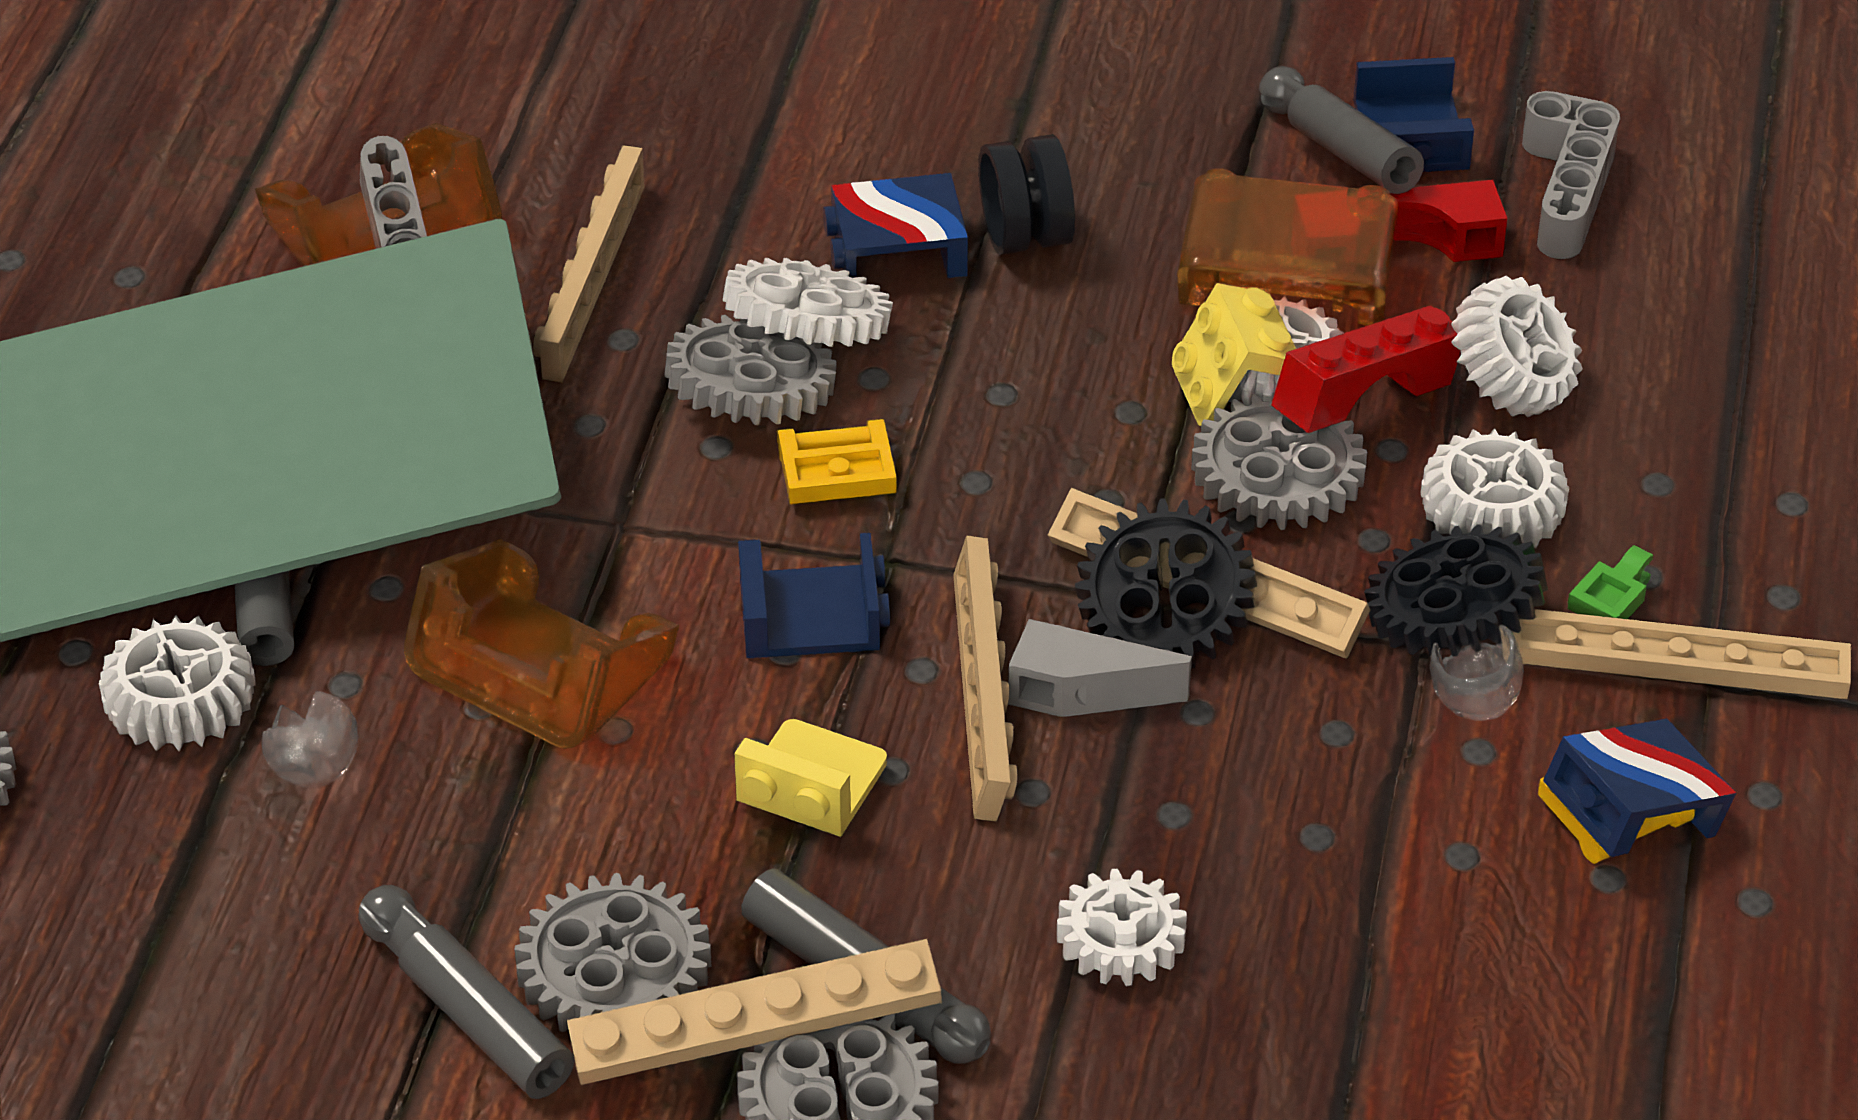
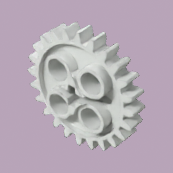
M764 258L763 264L753 260H748L747 266L736 264L735 270L728 271L722 299L723 302H726L725 309L734 311V318L748 319L747 326L749 327L763 326L765 327L764 333L774 334L780 332L784 334L785 340L799 337L806 344L811 345L813 342L824 343L830 347L833 346V341H839L846 346H852L853 340L863 344H868L869 338L879 340L881 333H887L893 302L888 301L889 294L879 292V285H866L867 278L865 277L851 278L849 277L850 271L842 270L835 272L831 271L830 265L827 264L816 267L808 260L799 262L791 261L788 258H783L782 263Z

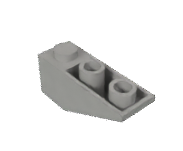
M1028 619L1009 663L1008 704L1066 717L1186 702L1190 696L1192 656Z

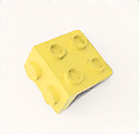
M1216 283L1206 302L1199 307L1196 318L1183 340L1176 345L1172 355V367L1198 425L1201 426L1203 419L1214 421V409L1225 408L1247 370L1280 375L1286 352L1294 350L1296 347L1270 293H1266L1258 288L1245 289Z
M789 719L781 725L769 745L744 738L734 753L736 798L739 802L841 837L886 768L887 753L882 748L797 719Z

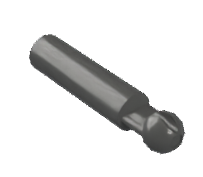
M1286 66L1274 67L1263 76L1259 84V91L1261 93V101L1269 111L1282 115L1288 114V119L1293 127L1388 192L1393 194L1405 193L1413 188L1421 178L1424 170V160L1416 148L1322 86L1315 84L1304 86L1305 80L1295 68Z
M289 571L234 584L237 637L241 645H246L252 664L268 666L283 662L292 654L294 649Z
M770 869L761 874L749 887L741 906L742 916L747 921L810 965L889 947L778 869ZM940 987L942 1003L895 1013L896 1026L903 1028L912 1025L917 1036L932 1045L945 1060L954 1064H964L978 1060L985 1054L992 1039L990 1023L981 1010L963 1003L942 987Z
M381 885L369 890L360 904L358 919L364 933L377 942L385 943L399 957L400 969L530 1098L540 1099L555 1092L571 1074L575 1063L574 1054L442 925H432L417 911L411 895L406 890L394 885Z

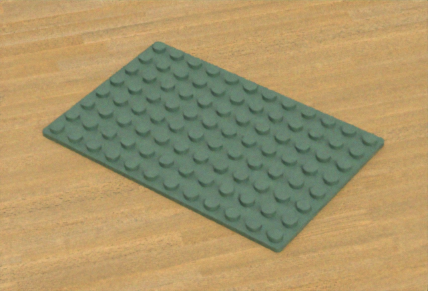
M502 219L466 226L0 341V642L204 591H211L216 588L263 578L313 564H320L325 561L372 551L530 510H537L554 505L561 499V491L510 234L506 221Z

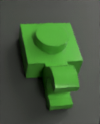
M1634 545L1625 553L1621 561L1614 568L1599 561L1569 593L1567 609L1577 614L1628 619L1645 601L1646 584L1649 582L1651 574L1644 571V569L1653 560V554Z

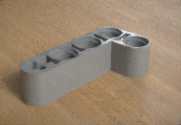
M1551 91L1537 92L1527 100L1522 145L1532 155L1557 161L1542 201L1537 239L1539 250L1546 256L1556 259L1572 258L1578 255L1583 248L1615 156L1620 113L1611 104Z
M377 136L370 139L364 144L360 155V185L376 249L426 237L427 234L404 146L397 139L389 136ZM380 165H385V169L391 172L390 182L384 185ZM397 208L407 215L400 219H390L382 213L387 209Z

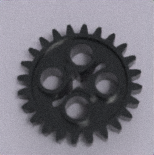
M1165 498L1159 500L1157 513L1149 514L1147 508L1140 502L1137 503L1138 518L1130 520L1125 514L1118 512L1116 515L1119 528L1116 531L1103 525L1098 528L1103 545L1086 543L1085 548L1091 561L1078 562V572L1080 578L1084 580L1075 583V590L1078 599L1083 600L1078 604L1082 619L1089 620L1087 623L1089 633L1192 656V669L1196 665V652L1202 650L1211 659L1216 658L1214 642L1217 639L1231 646L1235 643L1230 625L1239 628L1247 627L1246 613L1242 609L1255 608L1254 594L1250 589L1257 587L1255 571L1249 570L1254 566L1251 550H1242L1245 545L1241 532L1229 535L1230 526L1228 518L1224 516L1211 524L1212 517L1208 506L1205 505L1193 516L1190 513L1188 500L1183 499L1176 512H1169ZM1164 542L1170 544L1168 555L1172 579L1169 582L1172 606V626L1170 628L1162 627L1164 606L1160 594L1163 588L1160 545ZM1196 552L1205 555L1202 560L1190 564L1181 561L1183 557L1190 553ZM1142 556L1149 558V561L1140 567L1135 568L1126 565L1134 557ZM1198 602L1207 605L1200 613L1186 614L1182 612L1186 606ZM1145 606L1151 608L1150 612L1143 617L1132 618L1127 616L1129 611L1135 607Z
M1477 524L1469 534H1462L1461 528L1458 525L1454 526L1450 536L1443 537L1437 530L1431 532V541L1426 543L1416 538L1410 539L1412 549L1409 551L1396 548L1392 550L1395 562L1380 561L1378 563L1380 574L1369 575L1368 580L1371 588L1364 591L1370 608V622L1372 627H1376L1380 639L1389 637L1392 648H1397L1406 643L1408 654L1411 655L1423 647H1427L1429 657L1434 658L1442 648H1449L1451 655L1455 657L1460 653L1461 647L1465 645H1470L1475 652L1481 651V641L1489 639L1497 644L1502 643L1500 632L1504 630L1519 633L1522 631L1519 619L1534 620L1536 618L1534 607L1544 605L1543 592L1548 590L1541 554L1535 553L1532 542L1522 543L1520 534L1517 532L1505 538L1502 527H1497L1486 535L1483 533L1482 525Z

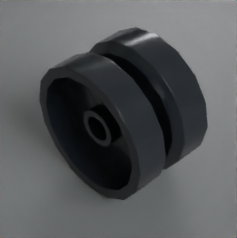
M1054 134L1028 138L1024 141L1021 153L1010 141L983 145L980 148L978 158L980 197L988 235L998 255L1027 250L1032 236L1043 248L1072 243L1075 233L1074 194L1068 163L1059 139Z

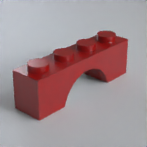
M1493 180L1413 187L1401 194H1393L1387 190L1302 197L1295 198L1292 240L1304 276L1354 272L1358 259L1365 251L1381 243L1399 240L1415 241L1432 246L1443 252L1453 262L1503 257L1508 218Z
M1427 306L1286 352L1271 406L1304 431L1311 433L1345 421L1362 394L1376 381L1386 375L1415 396L1451 385L1458 364L1456 361L1461 355V351L1451 343L1457 335L1451 325L1453 321L1450 320L1448 314L1444 311Z

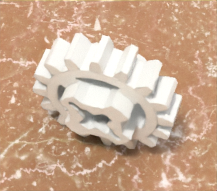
M1111 869L1110 880L1102 881L1094 873L1089 874L1087 889L1073 884L1069 888V900H1060L1056 938L1058 943H1063V958L1066 961L1079 958L1078 973L1081 975H1085L1093 969L1099 970L1100 983L1107 984L1112 975H1121L1125 986H1131L1133 976L1137 973H1141L1149 981L1155 980L1156 965L1171 970L1174 967L1175 953H1183L1187 914L1186 911L1179 910L1180 896L1177 893L1164 895V881L1161 879L1153 881L1149 885L1143 883V873L1138 870L1135 871L1130 880L1122 879L1118 869Z

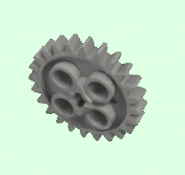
M721 315V323L716 324L707 318H703L701 328L687 324L685 333L676 332L674 334V342H668L664 375L666 378H669V389L679 390V400L693 399L692 408L695 410L705 407L712 408L711 417L714 418L725 412L731 414V421L735 423L742 416L750 417L754 425L760 424L761 417H768L775 424H781L782 415L798 421L801 417V411L814 415L817 405L826 406L828 395H833L836 360L831 359V349L821 348L822 343L813 342L811 345L806 344L799 337L785 340L784 334L780 332L766 334L764 333L765 327L747 326L748 319H740V321L733 322L728 316Z
M1273 392L1270 402H1263L1256 393L1251 394V405L1248 406L1233 399L1231 400V413L1224 409L1216 408L1214 409V421L1203 419L1201 433H1195L1194 448H1192L1191 470L1195 471L1194 483L1196 486H1204L1203 498L1205 500L1218 498L1219 512L1227 511L1233 507L1236 508V521L1240 522L1249 515L1257 516V527L1262 528L1268 519H1276L1279 529L1285 530L1288 519H1295L1302 528H1307L1308 516L1313 515L1318 520L1327 522L1329 509L1343 513L1346 500L1356 501L1358 487L1364 486L1367 450L1362 449L1363 436L1361 434H1353L1354 423L1352 420L1343 421L1307 433L1271 406L1275 392Z
M619 873L613 874L609 886H601L594 875L589 876L588 889L583 891L569 882L566 884L567 898L562 900L551 894L546 895L547 911L531 909L529 911L531 926H520L519 928L520 944L515 945L518 986L525 989L527 1005H539L540 1019L546 1020L558 1015L559 1031L561 1032L568 1030L567 1020L698 991L697 986H707L708 984L707 968L711 967V946L709 944L708 926L701 925L700 910L698 907L686 909V896L683 893L667 899V886L664 882L657 884L650 891L645 889L644 876L639 875L632 882L631 886L622 885Z
M895 1014L886 1015L879 1021L868 1019L754 1045V1052H744L742 1055L743 1071L737 1074L739 1114L740 1116H746V1120H840L836 1087L833 1078L829 1076V1059L825 1049H832L835 1052L842 1097L847 1103L848 1120H934V1104H938L936 1061L929 1060V1045L927 1042L914 1043V1027L912 1025L895 1031Z

